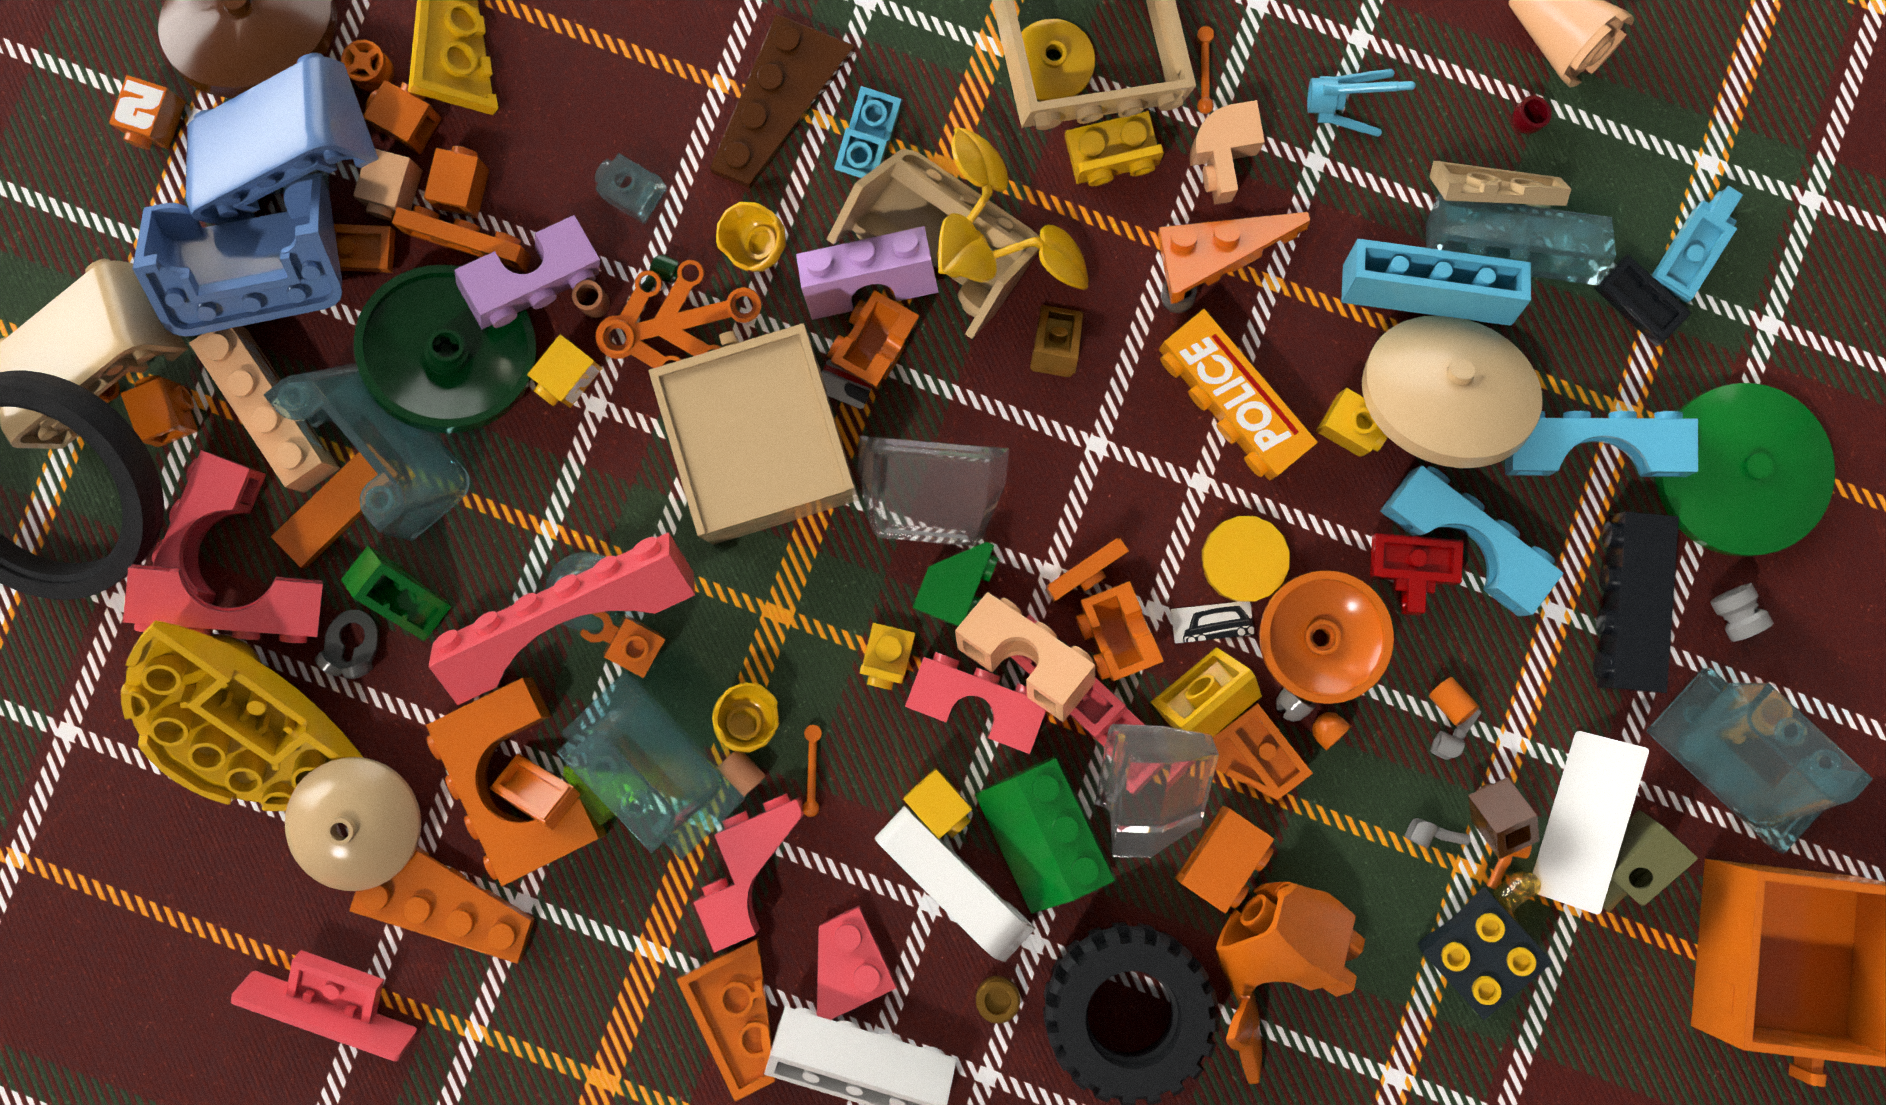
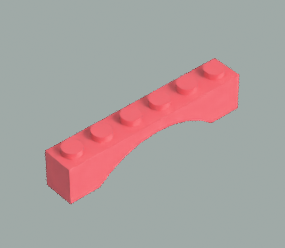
M669 532L657 538L648 537L637 543L633 549L616 557L607 556L598 561L591 569L578 575H566L559 579L554 586L537 594L528 593L520 597L514 605L499 612H487L480 616L473 624L458 631L449 630L443 633L432 644L428 667L457 705L462 704L496 688L505 669L517 653L535 637L557 624L579 616L605 611H638L656 614L695 596L694 572Z

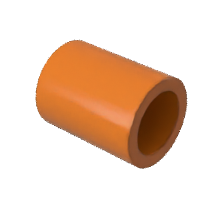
M1453 677L1443 681L1429 695V698L1456 727L1468 720L1480 708Z

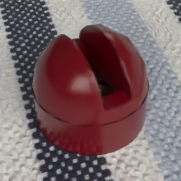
M1532 95L1526 97L1515 107L1512 113L1514 128L1520 133L1527 135L1540 131L1551 120V108L1539 96Z

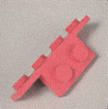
M300 950L292 959L288 982L258 971H252L231 996V1004L395 1062L400 1060L415 1038L417 1028L377 1014L384 979Z

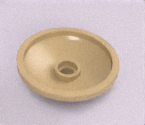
M362 757L336 759L308 773L293 791L285 815L287 843L299 866L319 883L344 891L371 889L396 876L414 855L421 833L419 805L407 782L387 765ZM338 823H343L347 826L349 831L347 837H342L338 834Z

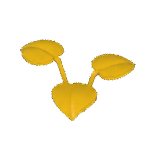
M955 128L953 130L955 134L951 142L955 164L969 182L975 186L982 187V195L967 218L961 214L952 213L943 220L939 236V246L936 252L938 273L946 274L953 278L961 276L981 283L989 282L997 273L996 258L1029 247H1036L1040 249L1039 258L1042 265L1050 274L1069 286L1081 290L1087 289L1089 287L1088 274L1082 253L1073 238L1055 225L1048 224L1041 228L1040 238L1033 237L994 251L991 250L986 238L974 227L973 222L992 196V189L997 192H1003L1007 189V170L1001 156L988 141L967 129Z

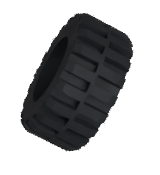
M1126 922L1112 923V928L1101 930L1100 927L1087 931L1088 937L1080 942L1075 939L1066 947L1068 953L1063 959L1058 958L1051 969L1053 972L1050 982L1046 981L1043 1016L1048 1039L1055 1053L1056 1060L1063 1071L1067 1070L1071 1075L1072 1081L1082 1090L1086 1088L1092 1090L1095 1098L1107 1103L1110 1098H1115L1119 1100L1120 1105H1135L1136 1100L1145 1099L1148 1105L1160 1103V1095L1171 1090L1173 1096H1176L1185 1090L1182 1084L1184 1080L1189 1076L1196 1080L1204 1071L1200 1063L1204 1056L1212 1057L1216 1046L1212 1036L1213 1032L1219 1031L1220 1017L1215 1012V1005L1218 1004L1215 989L1208 980V974L1192 953L1179 943L1175 937L1165 931L1161 933L1154 930L1150 925L1138 923L1137 926H1128ZM1122 972H1144L1158 980L1168 993L1172 1008L1168 1026L1157 1041L1142 1050L1134 1052L1110 1050L1096 1039L1090 1029L1088 1022L1089 1001L1095 990L1108 978Z

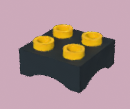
M1485 887L1476 893L1449 921L1417 943L1425 957L1483 1020L1488 1018L1553 963L1542 948Z

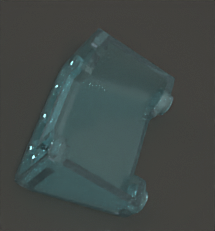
M356 363L288 376L280 380L264 394V397L284 418L294 421L307 420L311 426L316 428L323 422L330 421L335 423L378 473L362 489L359 500L363 514L379 533L413 541L460 502L468 493L470 479L467 471L434 432L408 426L396 420L379 407L365 389Z

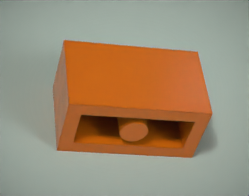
M1222 806L1175 879L1226 914L1230 906L1235 909L1244 900L1249 890L1246 882L1255 869L1261 871L1270 860L1274 851L1270 845L1274 838L1230 808Z

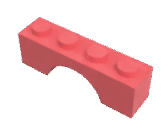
M201 450L198 458H195L187 469V484L181 498L173 504L170 510V525L164 539L160 540L153 550L152 566L181 568L189 588L200 599L213 604L217 594L204 581L198 564L201 542L209 529L220 520L233 515L251 513L266 474Z
M132 564L128 568L123 623H135L134 630L144 632L157 620L192 629L208 636H212L213 629L232 631L231 637L236 639L259 640L261 633L279 634V641L307 643L308 636L317 637L323 582L322 580L276 577L270 588L256 601L240 607L225 608L209 604L200 599L189 588L181 568Z

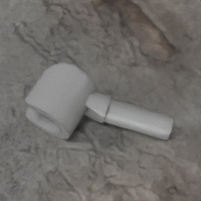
M1478 709L1468 720L1459 725L1454 730L1453 735L1443 731L1438 732L1433 740L1430 752L1445 760L1461 755L1465 747L1464 738L1481 714V711Z
M1415 818L1411 821L1404 836L1427 849L1434 837L1462 845H1469L1470 835L1445 830L1420 818Z

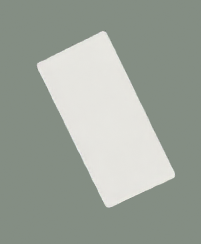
M1582 731L1575 733L1528 887L1530 892L1594 914L1601 913L1649 754L1648 748Z

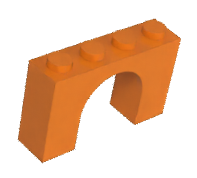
M521 678L426 725L430 733L427 736L429 749L437 760L442 759L449 774L445 777L447 787L456 800L461 799L468 814L464 816L467 830L475 840H480L486 853L483 856L485 868L493 880H499L501 887L607 835L589 795L577 799L554 830H551L535 819L518 818L505 812L495 802L490 793L487 782V770L490 759L497 747L509 737L551 717L533 678Z

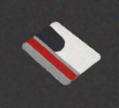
M827 360L822 371L827 395L859 409L864 408L872 386L833 365L831 360Z

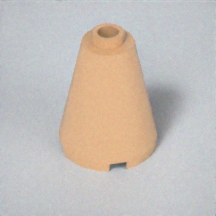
M1509 0L1508 3L1561 80L1570 88L1582 82L1576 77L1586 69L1590 74H1593L1611 56L1627 35L1621 30L1623 24L1632 25L1634 22V17L1628 11L1605 0Z

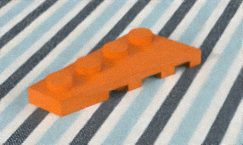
M418 846L408 864L396 876L377 887L355 892L350 912L516 964L522 961L535 920L534 917L490 890H484L466 879V875L453 867L449 868L429 856L430 853Z

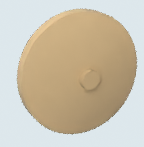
M1432 315L1413 318L1395 325L1375 343L1365 364L1362 376V391L1366 407L1382 432L1410 454L1428 462L1447 467H1484L1509 458L1526 443L1535 429L1542 411L1543 400L1540 382L1525 355L1498 332L1467 319Z

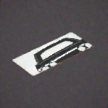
M1232 602L1171 609L1175 643L1254 635L1250 602Z

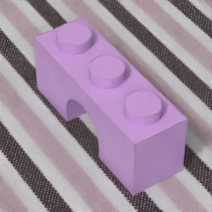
M575 215L535 233V250L541 258L542 264L531 273L517 274L509 271L501 263L495 251L455 269L456 285L481 329L491 325L495 328L507 325L517 317L518 312L531 306L534 309L545 307L557 298V294L569 288L574 289L579 282L583 280L595 281V276L599 275L600 259Z
M925 226L796 254L801 289L812 320L853 311V294L858 289L871 284H882L890 287L894 292L896 302L938 293Z

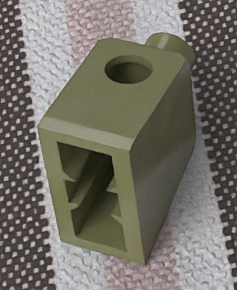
M1638 810L1628 821L1603 908L1609 913L1627 894L1641 906L1646 905L1689 868L1698 857L1665 827L1641 810Z

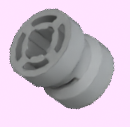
M1752 583L1733 588L1710 601L1715 613L1723 616L1724 620H1728L1725 631L1731 642L1752 637L1774 624L1767 610L1757 608L1759 606L1757 603L1759 595Z

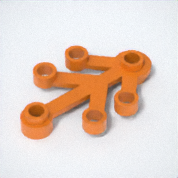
M686 260L679 265L677 270L678 278L655 318L637 323L649 297L657 295L663 286L662 279L658 273L650 270L639 273L635 279L636 288L621 314L609 316L599 324L596 330V343L602 353L608 357L622 359L632 355L649 366L657 368L665 365L668 360L680 361L683 359L677 355L665 356L641 340L660 336L692 356L706 353L711 349L723 348L717 344L708 345L683 329L730 317L737 322H750L760 314L762 302L757 292L750 288L742 287L733 290L726 301L679 312L693 286L700 284L705 275L704 268L698 261ZM689 264L695 265L699 270V276L693 282L687 281L683 276V269ZM646 275L653 276L657 282V286L652 292H646L641 287V280ZM742 296L749 297L753 303L752 310L749 313H741L736 307L737 300ZM616 328L622 329L626 334V341L622 345H616L611 340V333Z

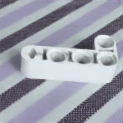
M904 805L874 838L993 958L1006 962L1035 930V927L1013 905L1003 900L941 838L938 839L907 806Z

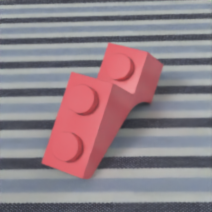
M786 793L763 803L765 812L749 818L747 811L729 817L722 821L725 829L714 835L733 883L729 884L726 877L702 887L704 895L693 902L714 953L750 938L759 931L760 926L757 922L752 903L753 885L760 870L804 815L801 797L790 800Z

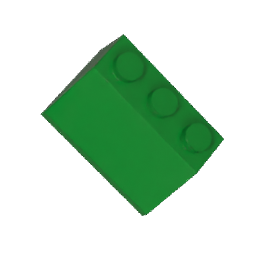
M1054 756L974 793L1031 914L1074 901L1115 881Z

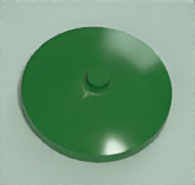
M1738 383L1707 391L1693 398L1678 410L1683 412V419H1698V472L1687 477H1655L1659 497L1668 516L1679 517L1678 528L1687 537L1702 547L1720 554L1741 557L1758 556L1777 552L1797 543L1821 520L1829 505L1834 489V455L1822 425L1814 414L1800 401L1770 386L1755 383Z

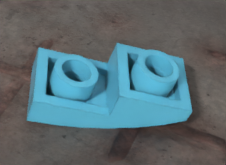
M863 86L860 87L849 128L846 127L834 167L835 170L862 178L883 163L903 99Z

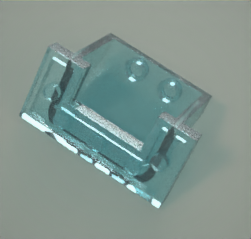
M1703 668L1646 730L1651 737L1759 837L1779 853L1785 854L1822 811L1854 800L1873 780L1870 775L1771 684L1727 683L1712 668Z
M624 672L561 732L568 742L556 753L651 853L667 845L680 860H683L747 798L746 796L743 797L717 769L718 766L629 672Z

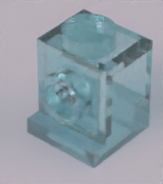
M620 153L616 155L613 161L608 158L605 159L595 174V181L598 182L595 189L601 198L644 225L667 191V187L660 176L654 172L652 174ZM626 176L632 177V182L628 187H619Z

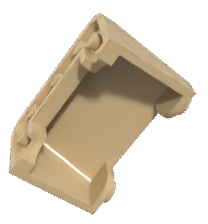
M100 259L91 263L85 269V274L11 335L0 339V372L15 370L42 372L71 381L99 396L128 372L144 373L149 369L146 362L153 357L164 355L167 361H174L189 348L181 336L169 332L161 324L132 269L133 263ZM0 407L1 429L12 447L63 449L78 437L69 427L47 415L24 408Z

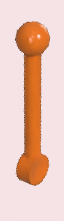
M1208 26L1201 27L1196 35V40L1201 45V99L1197 103V108L1202 114H1208L1214 108L1213 100L1210 99L1209 44L1214 38V31Z
M809 725L804 732L809 745L807 801L803 804L802 810L806 816L814 817L820 809L819 804L816 802L817 741L822 737V730L817 725Z

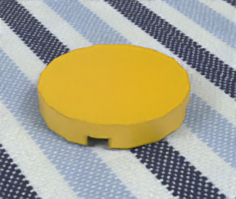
M1237 516L1220 523L1208 535L1202 549L1203 569L1207 582L1219 595L1235 602H1255L1270 596L1283 584L1289 570L1290 551L1284 536L1272 523L1256 516Z

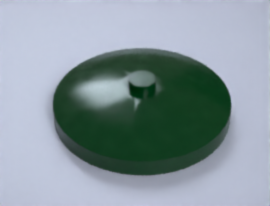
M456 265L423 266L403 272L390 279L369 298L358 317L355 327L354 355L360 379L371 398L396 420L428 432H467L498 420L508 413L524 395L531 381L527 374L534 367L536 360L535 333L527 311L518 312L517 317L512 322L502 327L495 328L491 325L481 329L456 285L455 269L461 267Z

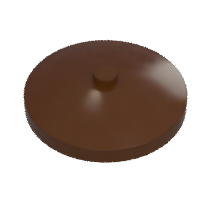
M165 0L159 16L158 35L160 45L167 59L187 83L211 95L234 98L297 64V60L303 55L320 53L324 56L335 35L337 7L335 0Z

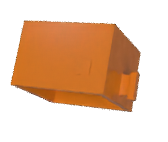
M1705 858L1691 1026L1745 1051L1794 1056L1793 1063H1789V1075L1813 1086L1826 1087L1827 1075L1823 1073L1825 1060L1886 1067V882L1860 876Z

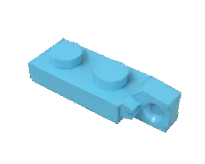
M1729 185L1723 191H1718L1710 203L1703 200L1692 210L1651 275L1677 300L1684 304L1694 298L1737 230L1734 227L1737 220L1730 217L1743 194Z

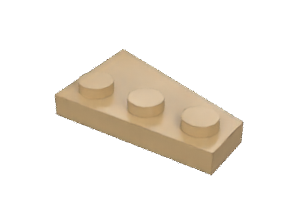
M1433 161L1430 179L1446 201L1526 204L1537 209H1550L1551 205L1567 206L1571 188L1561 177L1441 161Z

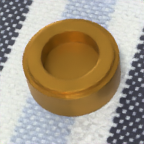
M992 976L984 980L978 987L976 1006L980 1015L987 1021L997 1024L1005 1023L1017 1014L1020 1007V995L1016 985L1010 979L1003 976Z

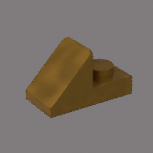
M1041 305L1030 365L1032 371L1064 377H1071L1073 373L1075 374L1079 356L1083 312Z

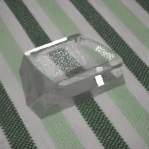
M860 436L858 475L870 528L877 538L974 546L984 537L1006 485L1009 448Z
M1112 724L1109 726L1095 804L1106 808L1110 812L1112 857L1151 858L1195 828L1201 827L1219 757L1212 735L1165 726Z

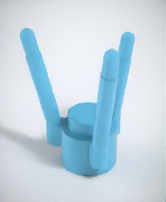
M1393 69L1335 77L1320 76V78H1311L1308 87L1307 112L1318 113L1317 123H1332L1379 137L1382 134L1380 128L1335 114L1336 110H1344L1346 94L1413 90L1416 84L1413 81L1361 83L1391 78L1395 74Z

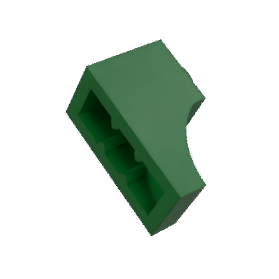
M369 545L341 579L355 600L423 641L428 638L452 607L447 600L419 582L401 565Z

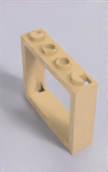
M992 0L1021 128L1036 126L1038 130H1047L1060 125L1063 121L1077 119L1078 123L1085 124L1097 121L1107 114L1118 113L1119 117H1130L1142 112L1146 108L1158 107L1160 111H1168L1182 106L1183 102L1196 87L1176 1L1146 0L1166 82L1037 102L1014 0Z

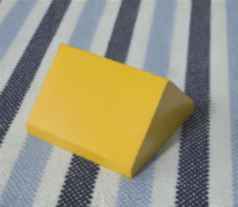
M1216 647L1150 703L1195 753L1259 700L1262 695L1256 676L1251 669Z

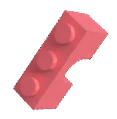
M935 652L932 660L923 657L905 707L947 722L952 707L959 699L966 696L981 697L987 701L993 713V721L987 738L1022 752L1031 753L1046 710L1027 698V686L1017 683L1015 691L998 685L1001 677L977 667L974 675L957 669L959 660Z

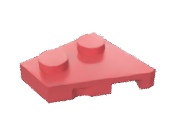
M860 905L819 925L817 1016L832 1020L897 988V984Z

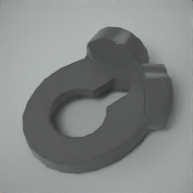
M348 610L339 614L327 629L324 650L320 651L315 657V662L319 668L329 675L339 676L342 674L344 678L350 679L362 677L374 669L372 661L380 645V629L376 620L370 614L361 610ZM357 623L364 629L365 639L359 647L354 648L352 660L347 662L343 657L346 646L342 642L341 632L346 625Z

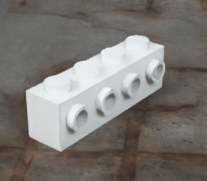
M785 1006L777 1027L764 1075L863 1105H947L957 1058L945 1055L942 1050L935 1047H918L905 1043L899 1037L892 1034H875L862 1030L858 1025L849 1021L836 1022L819 1017L815 1012L806 1008L793 1009Z

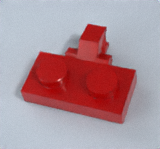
M1380 533L1372 535L1370 578L1394 580L1393 591H1402L1401 614H1425L1426 593H1435L1436 584L1458 585L1462 583L1463 540Z

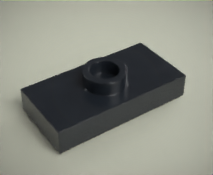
M1629 254L1623 256L1593 287L1656 347L1663 344L1691 314L1682 303Z

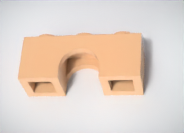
M987 592L955 630L958 650L991 673L994 672L1004 659L1010 656L1022 655L1032 659L1037 664V667L1026 679L1027 698L1062 722L1066 720L1095 683V664L1087 652L1077 646L1070 648L1057 639V635L1050 627L1042 622L1033 623L1022 615L1020 609L1013 602L1006 598L999 600Z

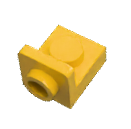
M877 623L872 624L863 665H861L859 674L868 676V685L892 690L894 682L904 683L916 633Z

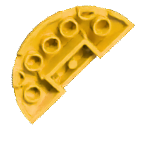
M155 620L143 632L126 662V666H128L126 680L121 689V705L125 720L132 719L140 735L138 740L139 748L161 772L176 783L203 797L226 805L231 804L234 799L259 802L262 805L263 811H286L290 797L297 785L315 768L336 759L346 757L363 758L345 734L302 692L253 657L211 636L179 625Z

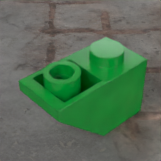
M984 542L929 566L912 608L958 627L982 599L975 596L980 580L989 582L999 559L991 555L994 545Z

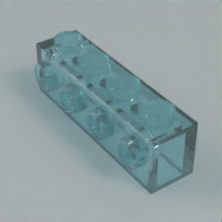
M1438 194L1426 221V248L1531 262V276L1600 285L1616 258L1612 217L1510 203L1446 201L1441 194Z

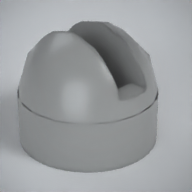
M1283 689L1276 699L1277 711L1283 712L1286 710L1283 718L1292 722L1300 721L1316 707L1314 702L1301 699L1286 689Z

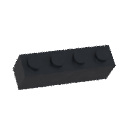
M1622 512L1610 515L1609 521L1606 522L1603 528L1602 542L1603 546L1607 548L1606 565L1602 567L1599 576V586L1604 591L1603 608L1599 610L1596 619V629L1598 634H1601L1600 651L1595 655L1593 662V673L1598 678L1597 688L1667 693L1679 521L1677 516Z

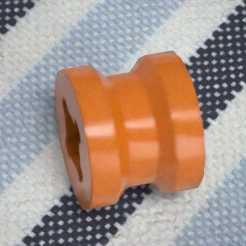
M356 40L343 50L341 62L344 63L349 78L361 90L372 93L380 88L384 80L392 83L394 66L391 60L374 42Z

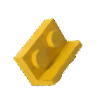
M1149 111L1130 117H1120L1066 130L1064 135L1076 184L1088 182L1089 186H1098L1112 181L1114 175L1130 172L1131 176L1145 175L1155 170V166L1160 164L1164 154L1162 145H1157Z

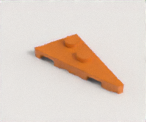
M1300 212L1159 227L1158 241L1171 304L1184 300L1185 292L1203 282L1209 286L1220 280L1221 276L1225 273L1235 272L1262 257L1263 249L1278 241L1285 244L1293 240L1300 232L1308 229L1310 223L1309 213Z

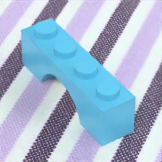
M1541 411L1540 419L1526 443L1516 453L1505 459V475L1550 476L1559 471L1565 456L1574 446L1587 442H1602L1613 445L1627 454L1637 468L1640 477H1687L1698 472V419H1683V412L1680 411L1654 413V418H1637V412L1635 411L1610 412L1609 418H1591V412L1567 411L1563 413V418H1545V412Z
M1421 465L1410 470L1381 508L1380 512L1412 536H1420L1435 528L1442 527L1452 528L1468 535L1479 546L1485 558L1487 571L1483 590L1515 615H1533L1564 574L1553 565L1555 559L1545 550L1536 546L1531 548L1518 538L1520 536L1519 531L1511 524L1500 519L1495 521L1483 512L1485 506L1477 498L1468 493L1461 495L1448 485L1450 482L1449 478L1438 469L1431 466L1425 468Z

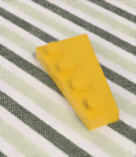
M417 0L408 92L493 115L498 110L496 94L492 93L490 76L493 73L490 57L486 56L483 38L486 30L484 18L479 14L477 0Z

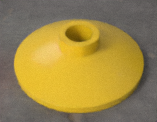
M1044 19L1032 23L1021 32L1037 100L1047 101L1077 96L1086 88L1094 72L1095 53L1090 39L1078 26L1061 19ZM1055 49L1061 53L1062 57L1057 61H1052L1047 58L1046 52Z

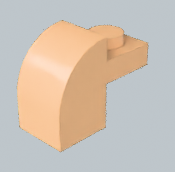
M1257 100L1231 104L1215 110L1204 120L1190 150V166L1207 164V166H1203V182L1206 192H1212L1214 205L1231 202L1238 191L1233 159L1255 156L1265 143Z

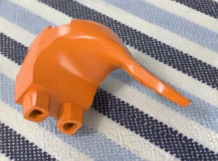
M1292 882L1262 884L1253 890L1257 895L1248 901L1242 913L1235 909L1222 929L1216 946L1218 961L1239 1005L1232 1018L1226 1042L1230 1048L1239 1051L1242 1067L1249 1084L1260 1082L1262 1067L1260 1017L1254 995L1257 986L1270 982H1287L1309 991L1323 988L1336 997L1351 993L1355 988L1357 976L1345 966V962L1358 958L1363 952L1365 938L1353 929L1356 916L1328 892Z

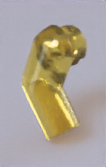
M1515 872L1499 884L1497 889L1494 890L1493 896L1517 922V908L1539 893L1541 883L1539 878L1533 873Z

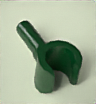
M657 255L653 259L649 270L658 273L662 281L672 285L678 278L679 262L666 255ZM648 275L641 284V287L646 292H650L657 285L655 278Z

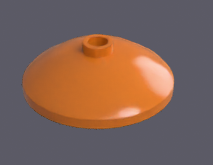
M1315 571L1292 579L1273 595L1261 619L1259 643L1266 667L1284 689L1307 701L1334 704L1352 700L1362 695L1379 681L1392 656L1394 631L1390 614L1384 602L1369 585L1346 573ZM1318 629L1326 634V642L1322 646L1316 645L1313 641V634Z

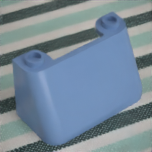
M320 53L303 55L297 60V64L213 109L202 110L196 113L193 117L194 119L187 126L185 199L192 218L198 221L219 225L255 218L254 212L260 210L258 199L316 169L332 173L337 170L335 163L342 160L353 159L355 166L359 168L378 160L344 63L324 57Z
M322 173L303 176L286 185L283 196L287 209L285 212L202 228L198 220L192 218L189 208L185 205L164 203L144 207L132 269L164 328L175 335L195 336L335 306L341 299L343 283L330 195Z

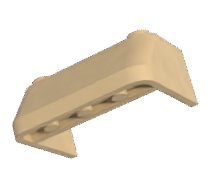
M901 149L854 184L827 240L835 244L851 230L856 233L860 240L925 226L933 266L938 268L936 252L939 246V236L943 220L952 213H958L967 218L980 199L981 194L922 154L913 150ZM989 200L973 222L974 227L986 238L988 246L992 251L1033 237H1039L1031 228ZM1029 247L996 258L997 273L989 282H976L961 276L958 278L951 277L962 285L958 292V299L962 304V308L966 313L975 317L965 335L973 339L994 317L1040 249Z

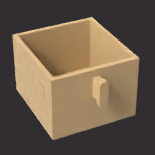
M804 323L739 342L734 331H728L719 335L723 348L648 370L697 536L715 545L860 500L827 395L821 369Z

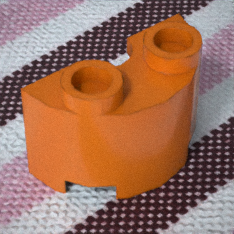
M874 290L867 302L860 300L849 318V323L854 325L853 329L846 337L837 336L829 349L827 357L831 359L833 365L878 389L881 380L888 378L906 347L904 343L912 329L916 327L920 315Z
M1130 581L1081 600L1083 613L1077 615L1076 620L1084 639L1092 638L1098 654L1093 655L1092 658L1101 680L1110 677L1112 681H1116L1164 662L1155 639L1146 625L1141 606Z

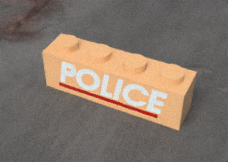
M240 326L205 333L189 342L284 487L305 493L340 469L246 328Z

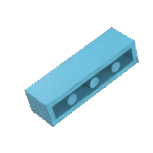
M1357 238L1343 264L1341 303L1512 326L1531 301V262Z

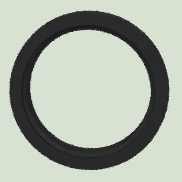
M27 370L0 372V407H17L36 411L61 422L81 436L100 456L110 471L117 486L122 505V527L114 549L108 556L91 562L65 563L46 559L24 550L0 533V583L28 595L55 600L85 598L105 591L126 578L128 568L132 564L140 565L153 549L159 537L164 517V497L154 461L145 444L129 423L114 408L87 389L66 379L42 372Z

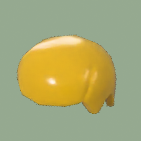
M738 202L726 209L717 223V247L736 267L752 272L765 271L777 263L786 247L785 227L778 216L765 206L756 202Z
M743 682L728 688L718 698L713 708L712 722L717 739L728 749L737 752L750 753L765 747L779 727L778 701L776 697L761 684Z

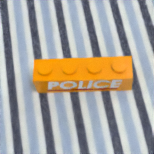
M1205 309L1166 339L1159 348V351L1163 354L1160 358L1163 366L1175 378L1181 376L1191 388L1188 391L1191 399L1203 411L1209 409L1219 421L1216 424L1219 432L1231 444L1237 442L1247 454L1244 457L1245 462L1257 476L1262 477L1265 475L1269 481L1318 443Z

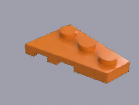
M757 937L677 978L682 993L734 1101L776 1080L774 1077L764 1075L772 1048V1037L759 938Z

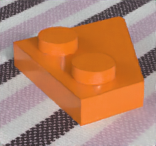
M1257 702L1195 753L1193 750L1190 752L1194 760L1204 763L1226 774V776L1245 783L1276 800H1279L1313 774Z

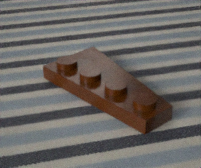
M775 14L710 166L711 173L751 189L782 149L784 141L796 126L798 127L808 115L807 111L818 96L824 93L833 82L834 75L843 63H847L855 53V45Z

